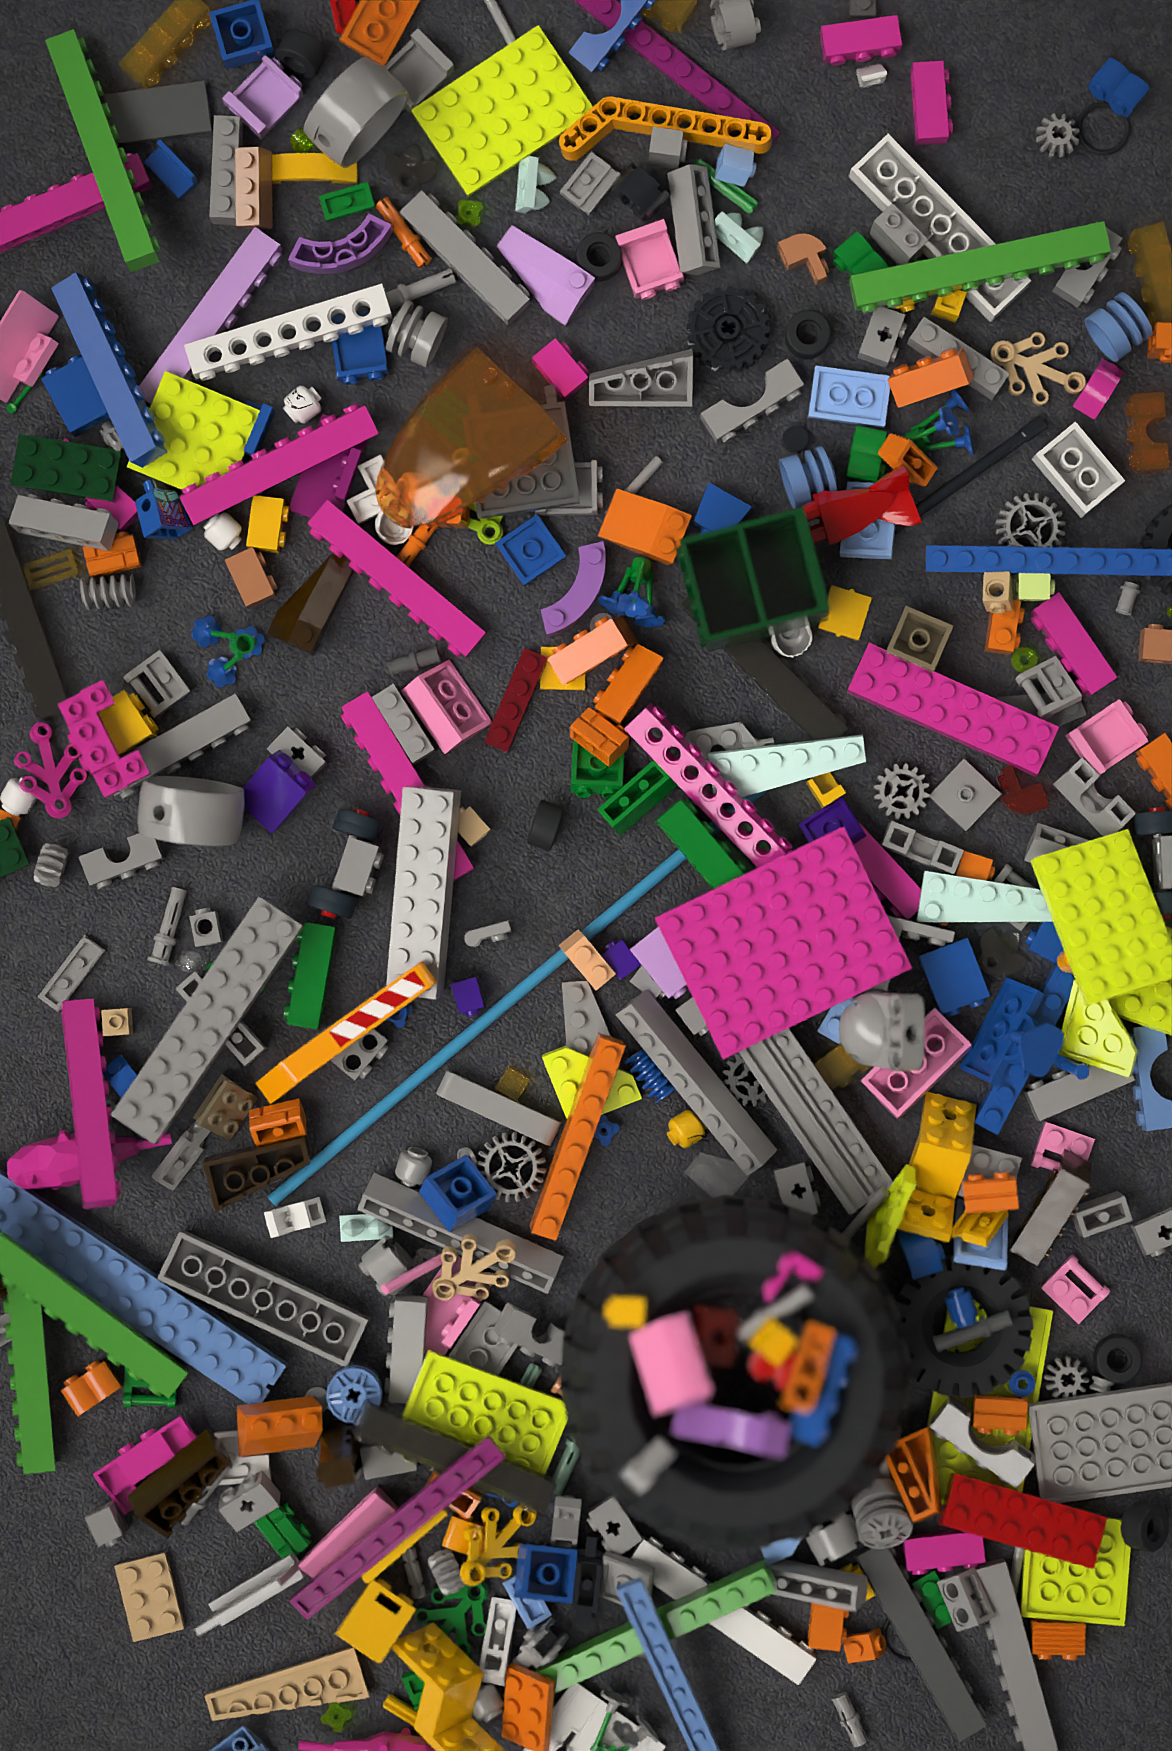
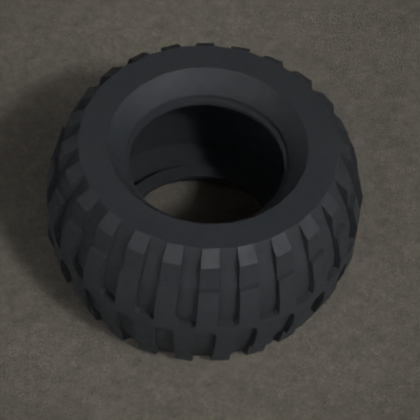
M720 1195L719 1197L705 1200H694L676 1204L673 1208L636 1224L628 1234L602 1254L601 1259L577 1292L576 1300L563 1334L560 1389L569 1425V1433L579 1453L582 1454L591 1476L605 1491H608L622 1510L637 1520L645 1521L657 1529L661 1535L679 1541L685 1539L702 1545L703 1549L726 1550L727 1547H743L752 1551L771 1547L774 1542L793 1539L795 1542L814 1532L816 1526L830 1519L836 1521L852 1506L851 1502L865 1489L870 1490L882 1471L880 1468L890 1452L895 1451L902 1430L900 1425L904 1411L909 1407L910 1384L908 1383L909 1363L911 1362L909 1348L902 1328L901 1314L892 1296L889 1294L880 1276L881 1274L847 1237L809 1212H804L768 1198ZM794 1251L819 1267L822 1272L817 1280L810 1276L807 1281L794 1272L796 1267L793 1265L772 1299L779 1301L805 1283L811 1290L814 1299L793 1311L801 1319L805 1327H807L808 1322L835 1330V1332L854 1338L853 1345L857 1346L853 1361H847L844 1371L848 1373L843 1389L838 1387L835 1398L839 1399L834 1415L828 1414L826 1424H829L830 1427L825 1441L820 1439L818 1446L788 1436L784 1457L741 1448L715 1447L692 1438L672 1434L674 1424L664 1413L654 1414L630 1335L660 1320L678 1316L688 1306L708 1296L726 1292H748L764 1296L765 1292L762 1289L770 1277L775 1279L780 1269L777 1266L785 1253L790 1256L791 1252ZM611 1295L644 1297L643 1327L611 1326L610 1319L605 1318V1302H611ZM825 1370L823 1371L816 1399L821 1395L826 1386ZM660 1437L676 1455L656 1474L657 1477L651 1485L639 1494L620 1473L635 1457H639Z

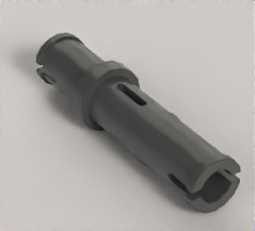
M1005 1310L987 1318L982 1316L973 1325L956 1328L933 1336V1340L939 1353L982 1336L990 1337L991 1333L1013 1325L1008 1311Z

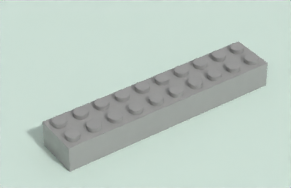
M258 897L111 1115L153 1144H158L304 929V926L263 898Z

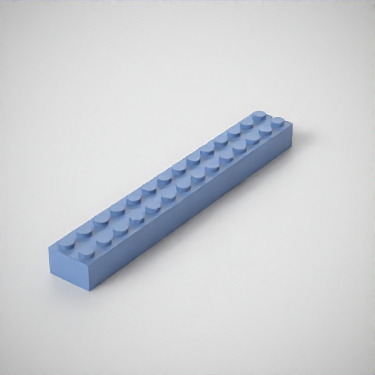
M0 1169V1229L112 1313L247 1404L264 1401L273 1388L272 1386L277 1382L289 1364L288 1362L183 1291L158 1280L159 1275L33 1190H26L17 1186L9 1180L8 1174Z

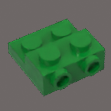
M573 740L571 793H576V796L580 798H588L591 794H601L605 799L611 798L623 787L624 753L608 767Z

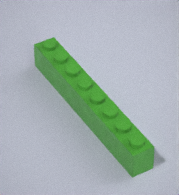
M1 1275L2 1288L7 1287L8 1297L3 1298L4 1314H10V1323H5L6 1339H12L13 1348L7 1349L9 1365L14 1364L15 1374L10 1375L11 1390H16L17 1400H12L13 1416H19V1425L14 1426L15 1441H21V1451H16L18 1467L23 1466L24 1474L55 1471L41 1304L39 1302L36 1304L31 1303L23 1296L25 1293L17 1286L15 1289L8 1286L2 1280L4 1276Z

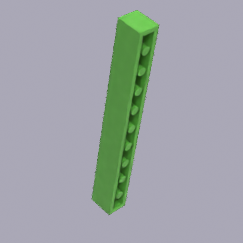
M73 29L46 39V44L125 263L130 272H134L160 262L157 252L161 251L156 236L151 237L149 230L153 229L148 214L143 215L141 207L145 206L139 191L134 192L132 186L137 184L131 169L126 170L124 164L128 162L127 155L123 147L118 148L116 142L120 140L119 133L115 125L110 126L108 120L112 118L111 111L107 102L102 104L100 97L104 96V92L99 80L94 82L92 75L96 74V70L91 58L86 60L84 53L88 52V48L84 38H78Z
M1102 221L852 275L849 279V285L855 312L862 310L863 313H871L878 310L877 307L887 305L888 308H894L903 305V301L911 299L915 303L927 300L930 295L938 294V297H945L953 294V290L962 288L964 292L978 289L981 284L988 283L989 286L1000 285L1004 283V279L1013 277L1014 281L1028 278L1029 274L1039 272V275H1047L1053 273L1055 268L1074 269L1083 262L1089 261L1090 264H1098L1105 261V258L1111 252L1105 222Z
M0 1229V1274L4 1276L2 1280L13 1289L16 1286L25 1292L23 1296L33 1304L37 1302L46 1307L44 1311L53 1319L61 1318L67 1323L65 1327L75 1335L79 1333L88 1338L86 1340L88 1345L97 1351L100 1348L108 1353L107 1358L115 1365L120 1366V1364H123L129 1369L128 1374L139 1382L141 1379L150 1384L148 1388L157 1396L161 1397L163 1394L169 1398L188 1375L187 1368Z
M766 1559L656 1610L669 1639L672 1640L776 1592L777 1581ZM631 1621L558 1654L548 1665H540L537 1668L533 1666L531 1671L555 1681V1694L642 1654L644 1650Z

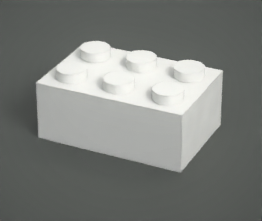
M1076 422L1032 458V461L1080 518L1125 482L1123 477Z

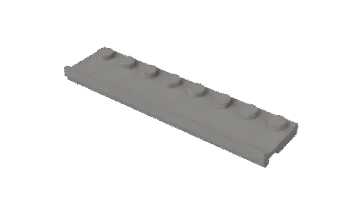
M789 1028L739 1051L745 1063L849 1215L868 1203L881 1187L886 1189L890 1187L893 1181Z

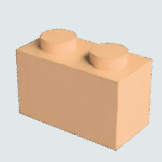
M579 929L558 945L595 990H598L616 975Z

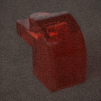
M1012 765L999 770L1001 774L998 776L1000 787L1003 791L1007 790L1008 793L1000 797L999 801L1008 811L1018 815H1028L1050 807L1041 782L1021 789Z

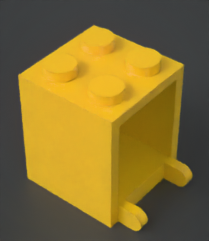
M125 690L112 697L116 703L115 705L98 713L120 757L158 737L155 733L159 730L151 717L143 714L141 710L145 707L134 693L129 694Z
M380 1578L376 1581L372 1580L365 1586L334 1633L379 1664L416 1610L412 1607L414 1602L402 1593L398 1594V1596L390 1592L392 1586ZM379 1594L401 1608L397 1615L375 1601Z

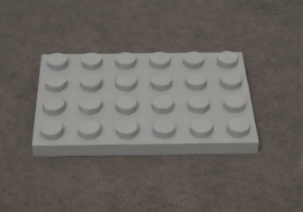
M1172 1382L1028 1403L1033 1452L1036 1455L1035 1468L1039 1498L1055 1503H1065L1172 1487Z

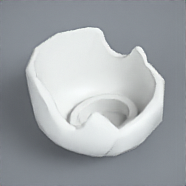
M393 505L385 507L378 513L375 520V529L379 538L384 543L390 545L402 544L412 534L414 521L407 508Z

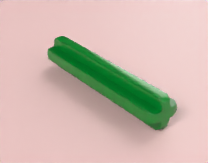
M699 158L694 163L697 166L707 167L709 184L748 214L755 210L758 205L757 200L737 185L715 179L716 169L703 159Z

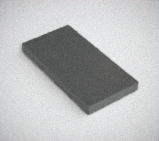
M205 80L104 94V102H107L112 114V118L108 119L110 126L115 125L120 136V140L116 141L118 146L212 133Z

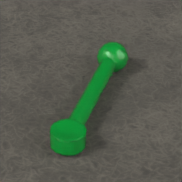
M42 371L41 374L39 375V377H38V379L36 380V382H37L38 380H41V378L44 377V372H43V371ZM27 385L17 399L7 405L6 409L9 413L14 414L17 412L18 404L32 387Z

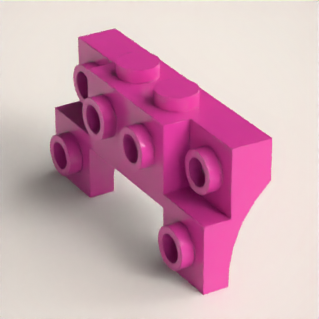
M101 680L79 691V694L59 703L58 706L68 724L70 734L67 737L74 749L78 747L82 755L79 761L85 772L90 771L93 774L104 798H108L151 773L139 750L123 758L120 757L98 714L116 704L105 681Z
M180 1415L157 1431L151 1428L140 1436L142 1441L133 1446L132 1442L119 1449L120 1455L94 1472L93 1475L124 1516L132 1510L127 1496L138 1487L136 1483L167 1463L198 1435H195L184 1416Z

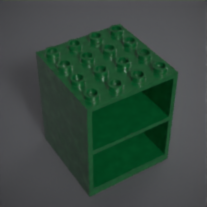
M803 507L679 539L681 546L676 547L681 571L685 572L683 573L688 598L694 597L689 600L694 621H700L699 624H696L701 648L706 646L708 652L828 621L830 607Z

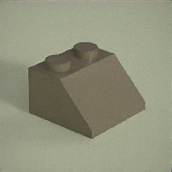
M905 606L886 653L934 673L953 625Z

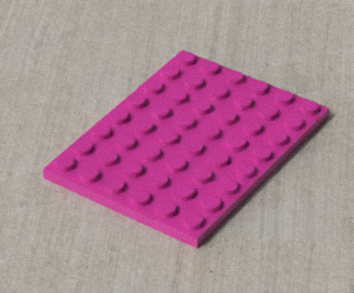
M844 826L654 917L723 1059L912 968Z

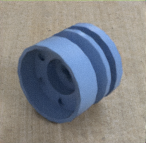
M1120 292L1115 296L1114 300L1107 302V311L1098 308L1085 318L1086 328L1093 341L1113 362H1118L1131 352L1130 343L1139 346L1143 340L1149 339L1153 334L1152 327L1142 309L1124 292Z
M822 446L814 448L815 459L811 451L806 450L804 452L805 463L803 464L796 454L779 459L781 477L793 509L801 508V506L811 502V493L816 494L824 491V489L825 491H837L835 471L831 460L827 457Z
M354 1363L346 1368L343 1367L336 1372L327 1388L326 1398L330 1410L344 1422L358 1423L367 1420L374 1415L383 1399L384 1387L382 1379L374 1369L364 1364ZM351 1388H353L355 1392L360 1391L361 1393L358 1396L357 1401L354 1397H348V1395L351 1392Z

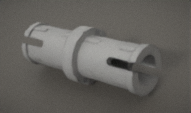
M847 1692L835 1695L832 1701L841 1718V1726L845 1727L853 1747L865 1744L869 1740L859 1721V1713L855 1712Z

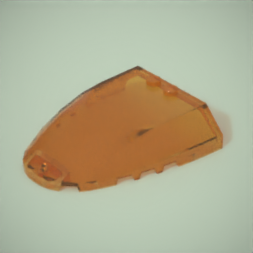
M470 346L436 380L400 429L386 454L377 476L375 489L377 502L382 512L396 525L408 529L417 525L433 527L462 514L465 507L475 502H484L485 496L497 489L504 490L507 488V482L519 474L525 476L568 440L535 400L481 350Z

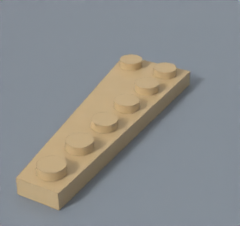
M352 1646L206 1693L204 1696L211 1719L214 1721L248 1716L250 1714L269 1713L276 1710L296 1709V1707L369 1698L370 1694L356 1649Z

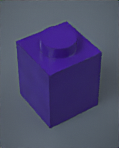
M614 939L602 948L605 953L601 957L615 972L619 980L641 965L622 940L617 943Z
M477 977L452 983L451 987L459 1014L465 1013L466 1017L481 1014L480 1008L485 1007Z

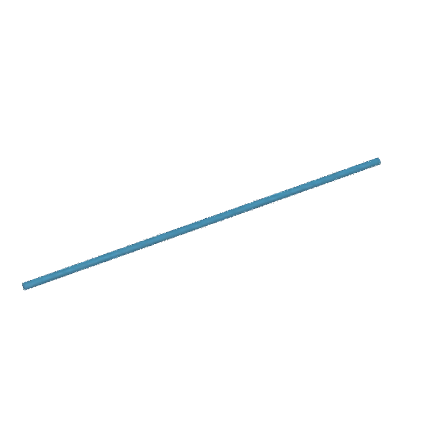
M768 790L742 798L754 803ZM731 804L725 811L733 813L735 812V807ZM713 821L708 824L714 831L711 835L712 837L721 830ZM678 849L584 928L581 933L588 941L593 939L686 860L685 856ZM562 949L552 955L314 1156L309 1164L300 1168L267 1197L274 1206L278 1205L569 958Z

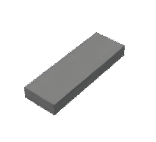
M84 935L38 995V998L57 1012H60L62 1001H68L106 950Z

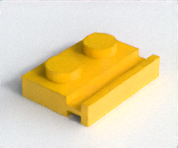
M965 1209L952 1228V1238L959 1236L962 1237V1241L987 1247L1008 1217V1210L966 1214Z

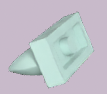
M528 156L519 162L515 212L526 213L530 210H538L550 202L548 197L536 188V185L550 183L557 177L548 167L538 163V157Z
M721 212L714 220L716 237L748 263L761 245L763 227H752L744 231L741 228L742 219L740 213L725 214Z
M368 1214L339 1216L341 1242L382 1239L385 1235L393 1238V1225Z

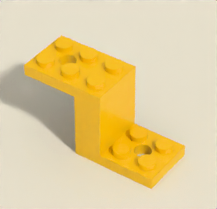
M930 1092L925 1094L920 1133L908 1164L916 1168L915 1180H917V1186L903 1212V1219L898 1227L899 1230L949 1242L952 1233L955 1198L972 1153L976 1104L946 1097L941 1094Z
M434 1622L396 1640L392 1650L425 1682L414 1729L436 1751H505L472 1718L484 1672ZM462 1746H470V1747H472L474 1750H472V1749H470V1748H463Z

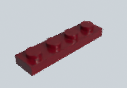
M526 648L523 649L484 740L485 744L509 753L547 664V657Z

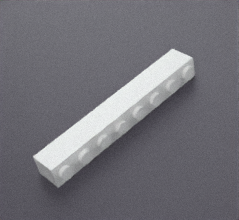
M643 1535V1541L637 1544L628 1559L655 1568L653 1585L675 1600L712 1584L705 1578L706 1573L696 1566H693L691 1569L685 1565V1559L678 1553L672 1551L669 1554L662 1549L664 1545L653 1536L648 1539ZM750 1604L709 1622L712 1626L797 1685L801 1683L816 1661L815 1654L812 1653L814 1648H809L807 1643L802 1640L800 1643L791 1638L793 1634L781 1625L776 1628L770 1624L771 1619L759 1610L757 1613L748 1608Z

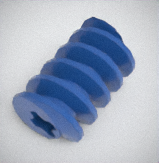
M641 1049L624 1061L625 1064L634 1063L630 1072H640L636 1080H646L642 1088L643 1090L652 1089L648 1097H658L655 1103L675 1090V1087L669 1083V1080L663 1075L662 1071L644 1049Z

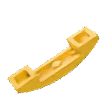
M324 153L272 155V184H281V181H331L332 184L357 183V162L347 168H343L329 159Z

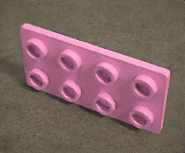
M22 290L18 291L0 321V400L3 402H8L19 382L33 387L59 344L52 338L47 337L57 321L58 315Z
M457 1256L456 1261L452 1264V1276L460 1272L462 1261L460 1256ZM442 1267L438 1271L434 1279L438 1276H441ZM432 1280L422 1295L428 1296L425 1357L428 1350L445 1356L482 1300L455 1294L449 1300H440L432 1291ZM466 1280L461 1284L475 1286L478 1282ZM479 1289V1290H478V1291L481 1292V1293L485 1292V1291L482 1290V1289Z

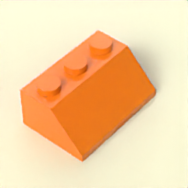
M639 644L634 649L629 647L622 657V660L625 661L620 670L615 668L607 679L610 685L606 691L601 689L594 698L593 702L596 704L594 710L606 715L615 725H621L661 667L664 658Z
M313 1396L238 1405V1456L244 1457L315 1447L322 1432L321 1404Z

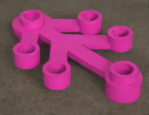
M38 722L33 725L29 735L34 743L39 744L44 768L33 762L30 754L25 751H21L15 756L14 763L18 768H24L48 784L50 793L38 787L34 777L25 776L20 782V788L44 802L46 811L51 817L61 819L70 813L72 807L70 797L78 785H81L86 780L87 774L81 768L74 769L70 774L69 783L61 792L59 786L60 779L72 761L76 760L81 753L78 747L74 749L69 744L64 750L63 758L55 768L49 743L52 729L47 723ZM38 728H43L46 731V735L39 734ZM68 749H74L76 756L70 755ZM20 756L25 757L26 760H27V763H25V764L21 763V762L19 761L18 757H20ZM74 774H81L82 780L75 779ZM24 781H30L32 788H27L24 785ZM56 801L63 804L62 809H58L55 806Z

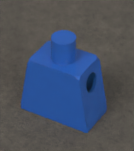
M708 483L693 525L700 528V534L740 524L749 514L752 506Z

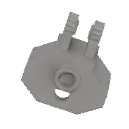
M549 1617L537 1628L534 1626L523 1635L525 1641L520 1646V1651L512 1660V1663L526 1669L532 1664L536 1668L540 1665H548L558 1656L557 1652L564 1646L569 1636L566 1633H562L556 1637L549 1629L555 1623V1620Z

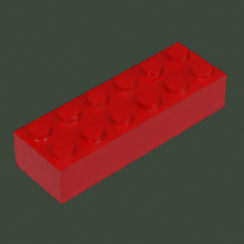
M951 1473L938 1525L1094 1569L1107 1517Z

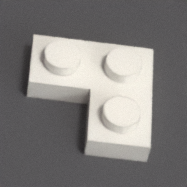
M381 455L358 466L369 489L346 500L358 525L377 516L385 507L402 503L396 494V484Z
M238 1430L214 1433L222 1441L233 1466L219 1485L241 1484L247 1476L255 1475L262 1470L271 1480L269 1454L239 1457Z

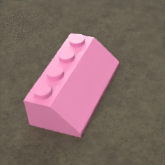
M934 1008L924 1018V1055L922 1067L917 1071L900 1072L874 1067L861 1082L899 1121L972 1048V1044Z
M377 1486L302 1557L298 1567L312 1578H315L399 1509V1507Z

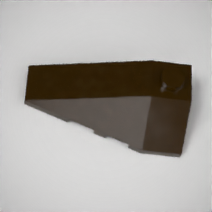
M332 553L277 611L267 635L314 656L353 573V569L348 566L351 561L343 556L339 558Z

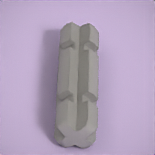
M410 1547L402 1554L403 1561H406L405 1570L409 1585L412 1586L410 1589L412 1598L419 1599L426 1595L425 1586L422 1585L423 1578L419 1561L416 1560L415 1547Z

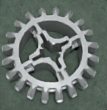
M1028 493L1023 495V502L1020 497L1015 496L1013 498L1014 504L1009 501L1005 504L1008 511L1001 509L999 515L1004 519L996 520V524L1003 528L997 529L995 534L1004 535L998 541L999 545L1007 543L1008 546H1022L1015 539L1026 538L1035 547H1053V545L1059 547L1062 542L1056 537H1063L1065 535L1063 530L1058 529L1065 525V521H1057V518L1062 516V512L1058 511L1054 514L1052 510L1056 508L1057 504L1053 503L1048 507L1046 503L1049 498L1044 497L1042 502H1039V494L1037 493L1034 494L1032 501H1030ZM1025 508L1036 509L1043 513L1045 517L1035 518ZM1018 511L1021 523L1020 528L1011 532V518ZM1028 524H1029L1030 526H1031V525H1037V524H1039V525L1034 529V531H1033L1034 533H1032L1031 530H1029V531H1026V530H1025V531L1022 532V530H1023ZM1049 524L1050 535L1047 542L1043 545L1040 540L1042 538L1040 529Z
M504 1132L502 1133V1142L499 1141L497 1136H494L492 1139L496 1144L492 1147L488 1142L484 1144L490 1151L488 1154L484 1151L479 1152V1155L485 1158V1162L477 1161V1166H484V1170H481L480 1173L485 1175L491 1187L498 1191L497 1200L500 1199L502 1193H505L506 1202H510V1194H515V1200L518 1202L520 1201L519 1193L523 1192L524 1196L529 1198L530 1194L527 1190L529 1187L535 1192L538 1190L537 1186L533 1184L534 1181L543 1183L544 1179L537 1176V1173H546V1168H538V1164L546 1162V1159H537L536 1155L542 1152L541 1148L535 1151L531 1149L536 1144V1141L532 1140L529 1145L525 1144L526 1135H523L521 1141L516 1140L517 1132H513L512 1140H508V1135ZM504 1146H518L524 1149L527 1154L519 1158H513ZM498 1151L502 1159V1167L491 1174L490 1160L493 1154ZM504 1155L512 1163L523 1160V1162L518 1164L519 1168H515L518 1170L516 1175L519 1179L511 1171L499 1174L504 1170V1166H507L505 1164L507 1160ZM532 1160L533 1172L530 1179L525 1183L520 1174V1168ZM509 1176L516 1182L518 1188H505L499 1185L496 1180Z

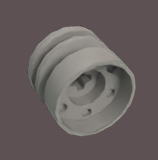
M407 300L393 319L388 333L386 350L393 353L399 345L398 356L403 357L408 349L411 348V362L427 368L439 348L446 330L448 318L432 311L425 320H422L423 307L418 306L413 312L414 303Z
M882 1478L876 1479L870 1490L865 1489L851 1502L859 1540L865 1546L875 1549L890 1548L902 1543L910 1536L912 1532L911 1518L895 1481Z

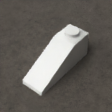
M495 1597L491 1599L479 1668L484 1672L481 1680L482 1683L505 1686L506 1667L510 1661L517 1611L512 1600Z

